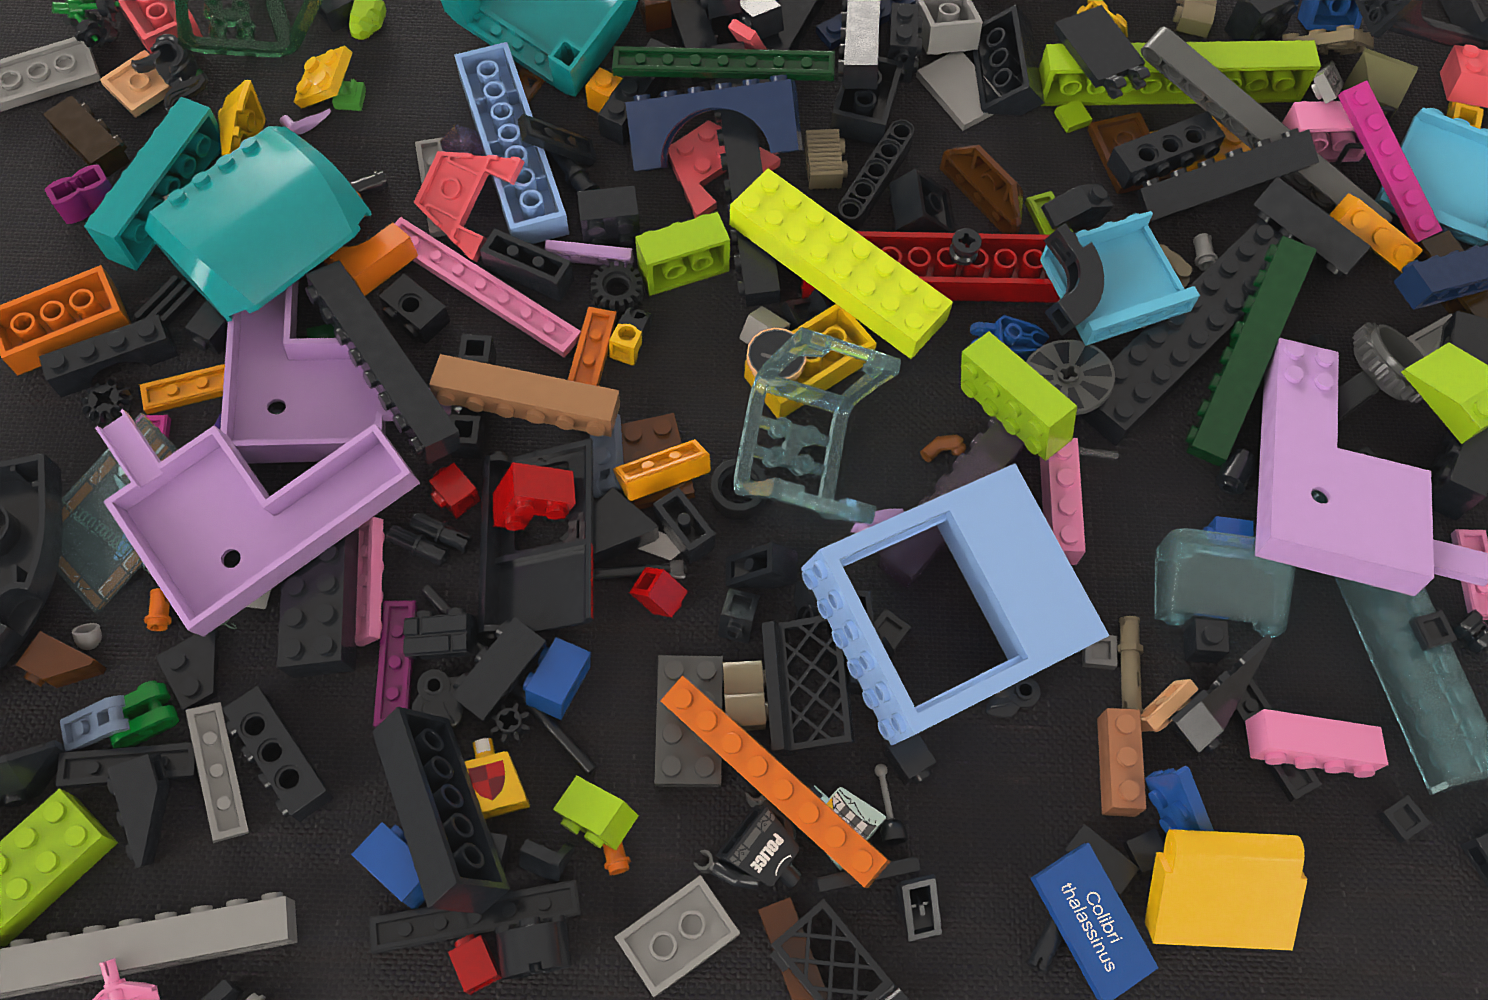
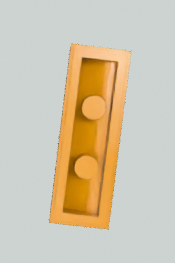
M695 439L613 468V472L629 501L699 477L711 471L710 454Z

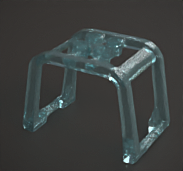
M801 327L761 366L752 385L734 474V491L736 495L746 498L771 499L818 512L822 519L830 521L872 524L876 506L849 498L840 499L839 502L834 501L847 422L851 410L855 404L877 387L899 374L901 359ZM830 350L866 361L862 369L866 374L842 395L777 376L799 356L823 357ZM766 393L834 413L829 436L819 433L818 429L813 425L803 427L791 423L785 417L774 420L762 416ZM759 428L768 430V434L773 439L786 437L782 447L774 446L768 449L756 445ZM813 444L827 448L824 464L814 462L813 458L807 454L800 456L798 454L802 447H808ZM753 458L762 459L764 465L768 468L778 466L788 468L796 476H803L808 473L821 476L818 496L805 493V486L779 478H771L759 482L750 480Z

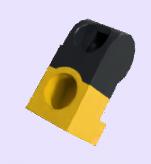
M632 306L627 308L609 340L610 358L632 366L635 365L638 351L651 327L652 313Z

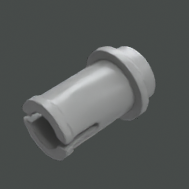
M1202 233L1193 239L1197 256L1194 261L1201 271H1206L1218 259V256L1213 251L1211 235L1208 236L1207 233Z

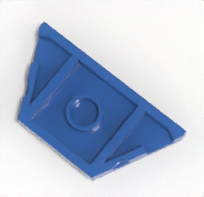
M1183 766L1177 771L1174 768L1165 771H1154L1145 778L1150 791L1148 793L1149 799L1157 808L1161 818L1159 820L1160 826L1166 834L1169 829L1214 831L1189 767Z

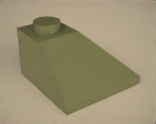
M1365 48L1344 82L1342 89L1347 90L1364 81H1368L1379 105L1392 106L1396 112L1418 67Z

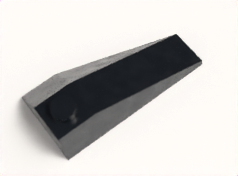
M1269 635L1234 664L1235 667L1232 670H1227L1221 674L1207 692L1205 690L1200 692L1171 718L1169 728L1197 756L1202 751L1209 755L1222 743L1218 737L1224 731L1273 640Z

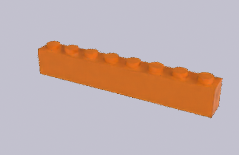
M683 675L660 700L864 888H869L891 862Z

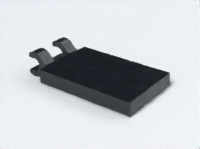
M1102 5L1055 22L1053 31L1095 88L1104 86L1109 97L1116 99L1123 96L1120 88L1127 85L1123 77L1129 79L1135 90L1146 87L1147 84L1143 79L1150 77L1151 74L1144 66V59Z

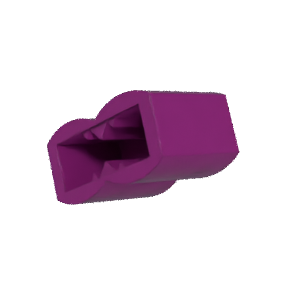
M98 164L84 167L72 177L58 179L49 184L44 190L66 224H72L84 220L93 211H96L104 200L105 195L113 186Z

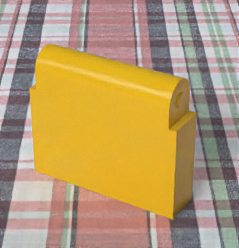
M1169 829L1166 834L1164 851L1156 852L1145 916V925L1153 944L1293 950L1308 880L1302 871L1305 854L1301 838L1298 835Z

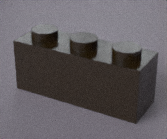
M69 96L43 113L53 130L88 166L99 164L106 177L130 162L124 152L127 149L125 143L118 135L113 137L110 135L111 130L101 118L98 120L94 119L95 114L85 102L79 104L72 96Z

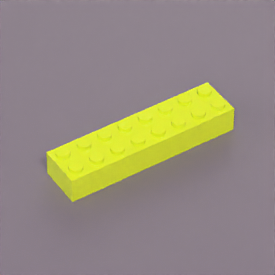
M769 168L730 204L729 225L908 358L912 359L947 321L953 304L950 299Z

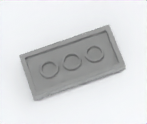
M75 37L0 59V112L100 81V73L91 47H87L83 41H77Z

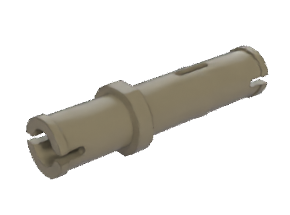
M1124 616V618H1119L1120 644L1117 645V653L1121 654V709L1140 710L1141 714L1143 709L1140 655L1144 652L1143 645L1140 644V618Z

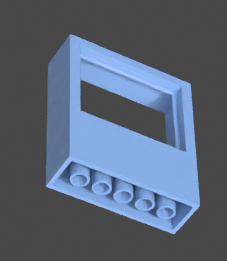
M1015 463L821 548L801 567L803 581L810 590L812 589L817 599L819 613L824 619L828 620L833 630V640L837 647L843 650L848 660V670L853 678L857 679L863 689L862 696L864 702L870 709H873L879 721L878 729L891 746L1109 636ZM937 525L1008 661L914 707L843 567Z

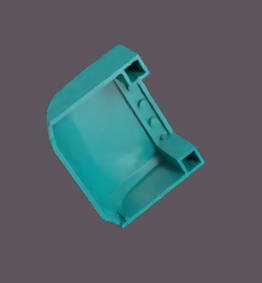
M441 0L444 11L457 24L491 46L507 42L515 62L564 94L574 97L577 96L614 46L629 23L638 0Z
M268 126L254 137H249L242 141L240 147L232 153L221 156L210 169L196 174L192 182L185 187L171 192L167 200L149 212L144 230L176 269L230 322L232 321L231 315L246 309L248 313L259 310L353 239L361 229L358 225L364 216H371L372 213L343 174L324 155L289 128Z

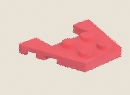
M709 120L671 144L668 153L669 162L678 182L680 181L685 198L693 210L694 218L703 214H709L717 209V201L703 186L727 171H722L720 154L725 153V146H719L717 129H722V127ZM759 147L763 172L768 168L772 171L778 168L781 159Z
M438 151L414 203L469 259L478 262L481 256L480 249L487 238L464 228V225L488 175L490 174L514 185L525 162L519 157L512 156L511 158H503L498 155L476 156L471 153Z

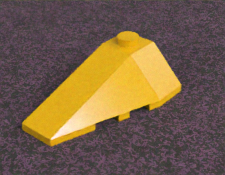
M244 80L227 95L223 107L218 111L222 156L232 153L240 147L242 141L249 137H254L263 130L266 117L251 80Z

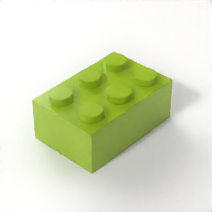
M718 212L703 214L682 223L676 222L669 227L659 230L646 231L642 235L635 237L638 270L649 296L729 272L730 238Z

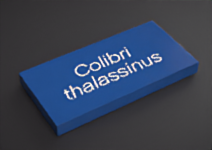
M1089 843L1081 844L1030 878L1097 1000L1116 999L1159 968Z

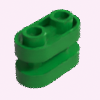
M148 681L139 685L136 691L125 695L126 706L122 707L124 718H128L130 729L109 736L114 749L133 747L174 727L179 722L175 707L171 705L163 706L170 700V694L164 683H157V681Z

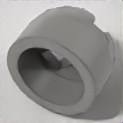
M97 623L83 624L72 630L74 642L82 650H92L101 642L102 633L100 625Z

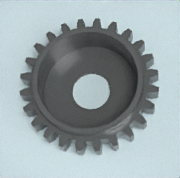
M1368 322L1354 332V336H1352L1355 340L1353 342L1354 355L1360 367L1373 382L1395 399L1404 401L1408 399L1411 403L1422 401V396L1401 373L1405 368L1424 358L1414 344L1400 332L1387 325L1378 326L1376 323L1371 324Z

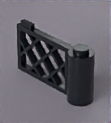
M824 899L770 945L774 950L770 955L782 972L789 968L814 1000H824L818 991L827 992V1000H831L832 993L852 995V1000H857V995L866 996L863 1000H909L900 988L890 980ZM821 910L832 921L831 936L811 934L812 918ZM807 923L806 933L797 932ZM836 927L844 937L835 936ZM790 937L806 938L805 959L790 958L781 945ZM810 939L830 940L829 961L809 959ZM835 941L849 942L855 949L854 964L834 962ZM859 955L867 965L859 964ZM795 963L804 964V974ZM809 964L829 966L827 987H817L810 983L808 980ZM833 967L853 969L852 990L832 988ZM858 969L872 970L882 983L872 992L858 991Z

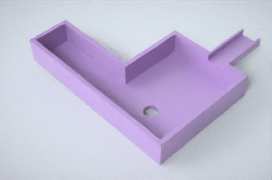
M299 279L259 310L248 313L245 309L231 315L232 321L228 322L220 430L231 439L247 464L320 462L374 423L385 434V421H393V413L390 409L384 410L378 399L379 393L376 388L370 389L367 385L361 366L355 367L348 354L349 349L346 345L341 346L336 338L296 339ZM274 402H282L286 405L285 410L280 414H271L268 408ZM440 404L449 416L451 414V406Z

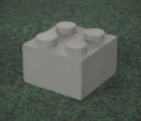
M916 0L915 4H919L918 16H923L922 32L918 33V35L922 37V45L927 55L978 50L983 21L972 0Z

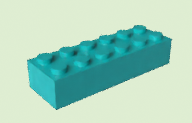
M180 97L176 104L170 108L161 124L155 128L152 136L143 148L138 151L137 156L128 168L122 172L121 177L113 188L105 195L104 200L96 211L89 216L84 227L107 259L137 271L156 244L144 230L149 212L165 201L164 196L192 182L196 174L203 172L221 154L220 128L210 107Z

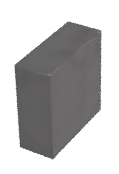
M1109 635L1082 649V667L1114 670L1117 667V636Z

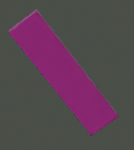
M384 601L383 628L380 638L373 721L375 728L397 707L410 709L414 660L405 657L403 654L405 638L404 619L415 617L418 607L416 601Z

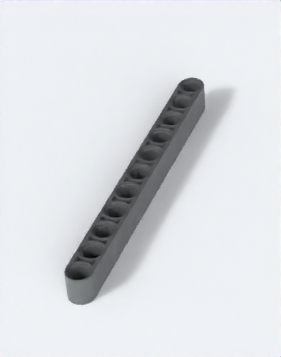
M1160 27L1141 48V54L1149 64L1205 111H1208L1211 116L1249 148L1254 149V143L1270 138L1271 143L1282 139V133L1290 131L1283 123L1170 29ZM1318 153L1319 163L1284 176L1328 214L1349 193L1362 200L1390 224L1392 222L1391 215Z

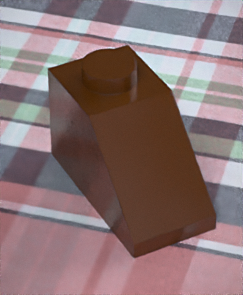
M41 631L16 663V666L26 671L23 678L39 687H42L46 682L55 688H59L102 675L107 669L90 656Z

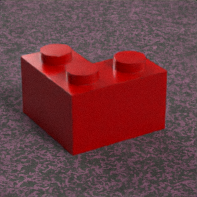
M513 462L493 492L494 526L516 531L524 530L534 515L546 516L548 519L553 520L565 519L576 504L573 471Z

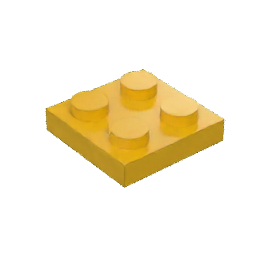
M344 45L308 59L304 65L305 72L302 80L296 87L297 93L293 102L302 109L337 96L353 52Z

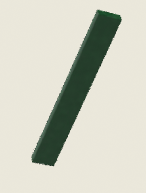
M614 46L612 73L613 76L770 79L771 76L787 75V79L834 81L835 51Z

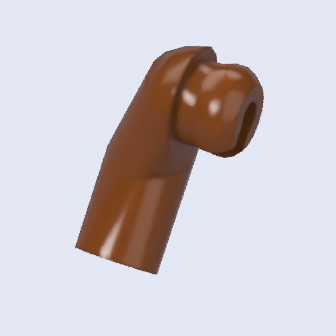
M957 434L937 436L920 451V454L925 461L931 462L942 451L951 450L952 455L959 456L966 451L967 447L963 442L964 438Z

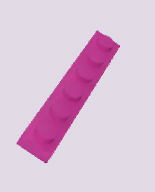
M1368 81L1342 91L1337 96L1409 239L1414 243H1418L1443 231Z

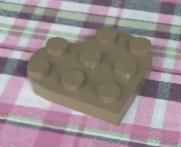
M1354 25L1337 26L1336 31L1326 32V29L1310 30L1309 35L1299 36V33L1282 35V41L1315 40L1317 52L1320 55H1328V50H1334V52H1338L1340 55L1362 53L1366 47L1368 49L1374 48V37L1371 36L1370 32H1363V29H1355Z

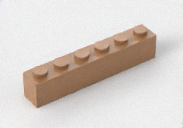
M442 354L438 358L429 383L433 395L440 404L445 406L457 405L467 407L474 412L486 411L496 413L504 418L516 417L534 424L545 423L555 425L563 430L574 429L584 431L593 436H612L620 407L619 390Z

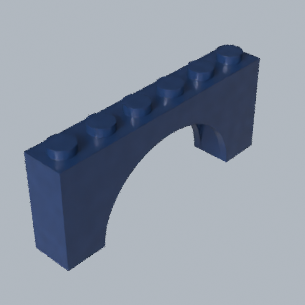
M776 75L770 77L771 82L760 83L759 79H748L742 81L743 86L732 87V83L715 84V90L705 91L704 87H692L687 89V94L677 95V90L660 92L661 97L651 99L650 94L633 96L634 101L625 102L634 171L642 172L668 168L669 148L680 128L699 114L720 109L738 111L752 119L765 134L770 147V153L779 154L802 151L796 81L787 79V75Z

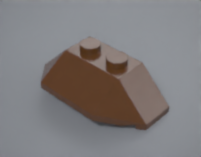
M980 145L952 148L944 151L939 169L1002 234H1018L1021 226L1023 190L1020 185Z

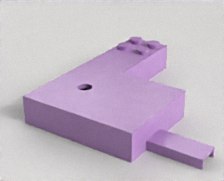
M1279 338L1264 372L1255 556L1411 596H1416L1434 579V574L1480 586L1487 585L1488 553L1433 539L1431 471L1337 448L1339 352ZM1311 491L1322 492L1327 497V503L1315 501Z
M122 409L120 411L122 416L103 429L98 426L95 427L131 481V483L104 500V504L187 630L203 637L420 484L390 440L375 423L271 496H269L231 439L215 425L163 461H160L129 413ZM233 550L238 551L241 557L239 564L233 568H227L224 564L225 555Z

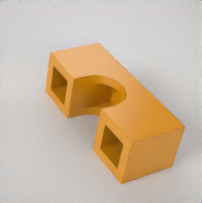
M1349 193L1329 214L1369 244L1375 254L1400 272H1402L1401 270L1405 265L1414 261L1423 251L1422 248L1362 200Z

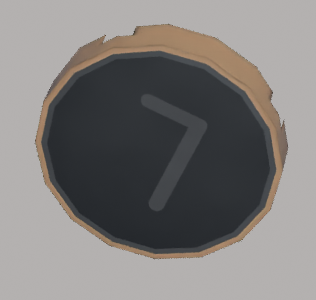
M771 328L761 331L752 338L748 345L746 361L756 379L769 385L780 386L792 379L794 381L801 375L805 369L807 351L804 342L795 333L787 329Z

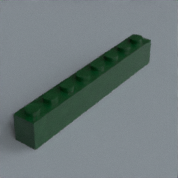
M1282 236L1276 245L1271 244L1264 257V260L1268 262L1265 270H1259L1253 282V286L1257 287L1253 296L1249 295L1242 307L1241 311L1246 313L1243 321L1238 320L1231 332L1230 337L1235 340L1231 348L1227 346L1219 360V363L1223 364L1220 374L1215 372L1208 385V389L1212 390L1208 400L1203 399L1196 413L1197 416H1200L1197 427L1192 425L1185 438V442L1189 443L1186 453L1216 466H1221L1227 460L1317 249Z

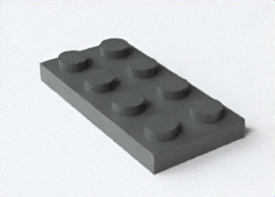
M658 655L654 784L657 787H721V756L660 700L683 675L722 709L723 656Z

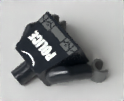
M746 792L747 803L753 808L717 853L716 857L720 860L716 862L714 856L708 850H701L700 852L703 855L709 857V863L701 867L694 862V866L702 873L712 871L714 877L733 887L757 889L761 885L771 887L779 879L788 888H791L802 876V872L791 863L800 849L795 842L797 835L793 822L762 794L759 798H753Z

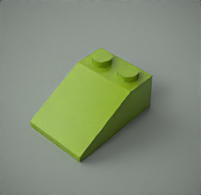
M1449 342L1401 372L1461 444L1488 428V365Z

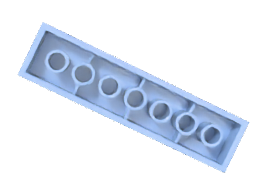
M504 42L455 54L459 77L484 155H498L503 158L519 157L525 162L514 185L492 176L510 235L530 244L569 235L566 212L545 151L542 148L523 142L521 138L518 119L522 114L533 116L508 43Z

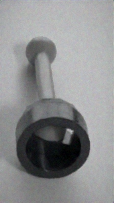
M878 764L874 771L880 780L887 820L882 824L880 830L881 843L884 846L902 844L908 841L907 830L900 820L893 817L885 776L888 769L884 764Z

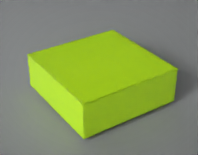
M1080 99L1056 107L1054 112L1066 133L1087 127L1092 122L1090 114Z

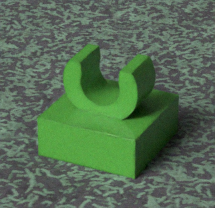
M351 79V82L342 81L338 95L334 96L332 100L334 109L362 111L366 93L364 82H356L354 79Z

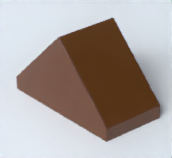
M638 0L637 5L646 32L672 27L671 0Z

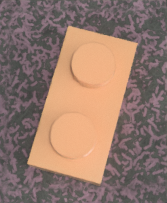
M1191 679L1172 682L1140 714L1141 731L1159 732L1170 723L1169 718L1176 711L1178 712L1192 700L1190 697L1199 690Z

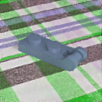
M617 414L611 437L590 435V438L593 440V496L595 498L604 496L612 487L617 491L622 490L613 472V468L624 464L621 418Z
M124 695L104 698L61 719L60 726L65 752L78 751L116 733L129 730L128 718H124L122 707L126 706Z

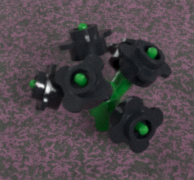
M66 0V3L52 2V12L65 14L63 22L76 29V40L83 41L87 47H93L96 44L102 47L105 42L110 44L116 38L118 30L114 26L117 22L115 14L120 12L118 0ZM98 9L99 14L102 17L108 16L110 22L104 18L98 21L97 16L94 13H89L87 10Z

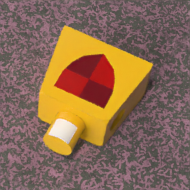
M492 738L474 741L472 744L475 759L465 761V765L484 818L487 819L529 808L528 798L508 751L495 754Z

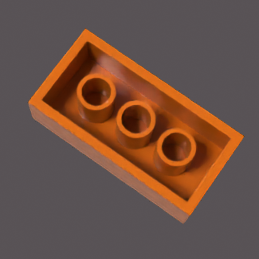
M102 265L0 305V356L17 376L42 366L39 358L41 355L131 324L118 290Z

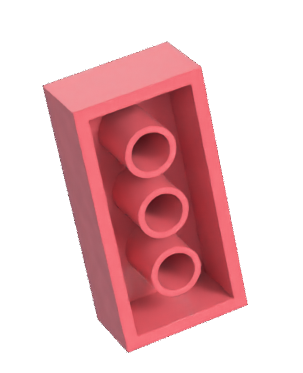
M118 0L121 12L149 54L153 53L150 48L156 43V39L163 34L176 36L186 47L204 40L193 15L182 0Z
M1454 45L1440 71L1447 101L1488 108V50H1482L1473 45Z

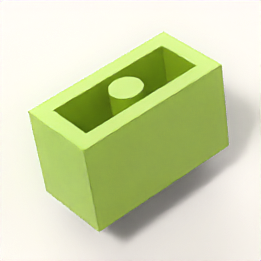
M577 775L553 809L563 818L560 824L575 835L582 831L586 833L584 838L594 846L601 849L603 844L615 851L639 816L622 799Z

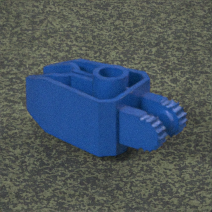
M1003 315L995 323L976 322L970 326L971 334L982 337L990 331L1025 362L1033 352L1044 346L1043 344L1049 339V335L1037 325Z

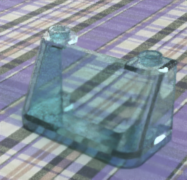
M1188 528L1172 530L1155 550L1154 619L1165 620V623L1169 625H1182L1185 623V620L1190 619L1193 615L1253 623V629L1260 632L1261 636L1278 637L1287 629L1296 566L1256 557V537Z

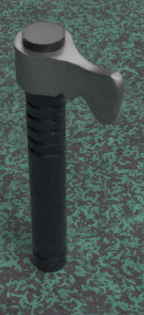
M673 560L670 563L655 565L593 568V580L637 578L645 567L664 569L674 579L686 578L687 565L683 560Z

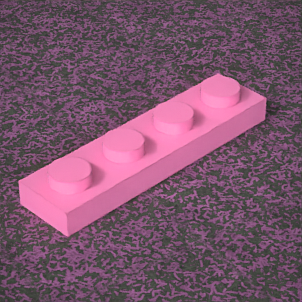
M372 517L359 526L355 643L356 646L360 647L380 639L383 628L381 603L383 601L382 573L384 562L382 557L385 534L383 532V519Z

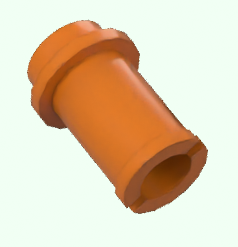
M160 588L150 591L149 613L144 619L147 628L151 631H165L172 622V618L169 616L170 602Z
M621 842L616 851L603 844L606 858L604 868L609 870V874L617 875L628 871V864L631 860L625 854L623 843Z

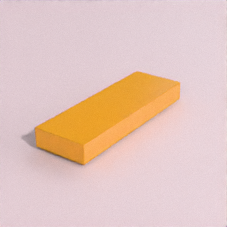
M225 364L139 384L143 410L149 415L223 396Z

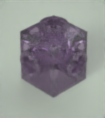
M455 124L440 140L442 151L471 153L476 156H485L478 131Z

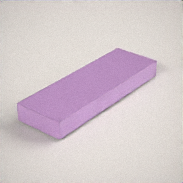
M546 240L545 243L546 251L567 259L572 263L601 266L605 264V266H609V262L614 261V266H619V261L624 262V267L626 268L628 264L633 265L634 262L632 248Z

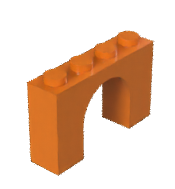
M392 222L362 244L339 248L324 260V264L326 266L339 260L363 295L366 296L417 258L418 253L410 236Z

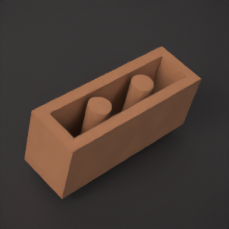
M1107 708L1097 718L1102 815L1136 817L1146 810L1140 710Z

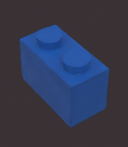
M556 637L550 648L545 647L541 652L538 660L539 667L536 672H530L524 682L523 690L525 691L526 705L561 720L590 669L591 652Z

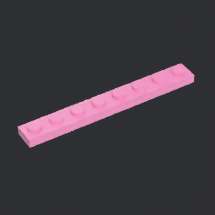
M402 217L394 223L410 236L418 253V257L413 260L415 263L564 358L578 343L581 331Z

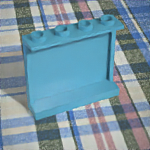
M1422 108L1414 116L1402 141L1401 149L1443 230L1439 233L1449 230L1455 239L1472 246L1478 245L1482 247L1488 243V129L1473 127L1468 121L1461 118H1449L1435 108ZM1381 186L1375 201L1388 213L1398 216L1383 186Z
M1151 211L1143 214L1135 213L1124 220L1106 222L1098 228L1089 231L1081 230L1075 233L1082 247L1091 242L1093 243L1100 256L1104 270V289L1098 306L1089 317L1075 326L1085 346L1190 312L1200 297L1195 286L1187 289L1183 287L1149 228L1148 223L1153 215ZM1045 245L1040 262L1057 294L1062 299L1067 289L1066 273L1052 251Z

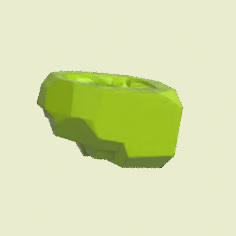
M354 0L349 21L352 37L364 40L382 27L387 11L384 1Z

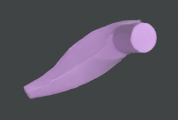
M329 108L295 122L289 116L284 115L280 118V124L299 135L316 127L332 111Z
M884 509L872 512L859 519L851 532L858 533L904 511L903 509Z

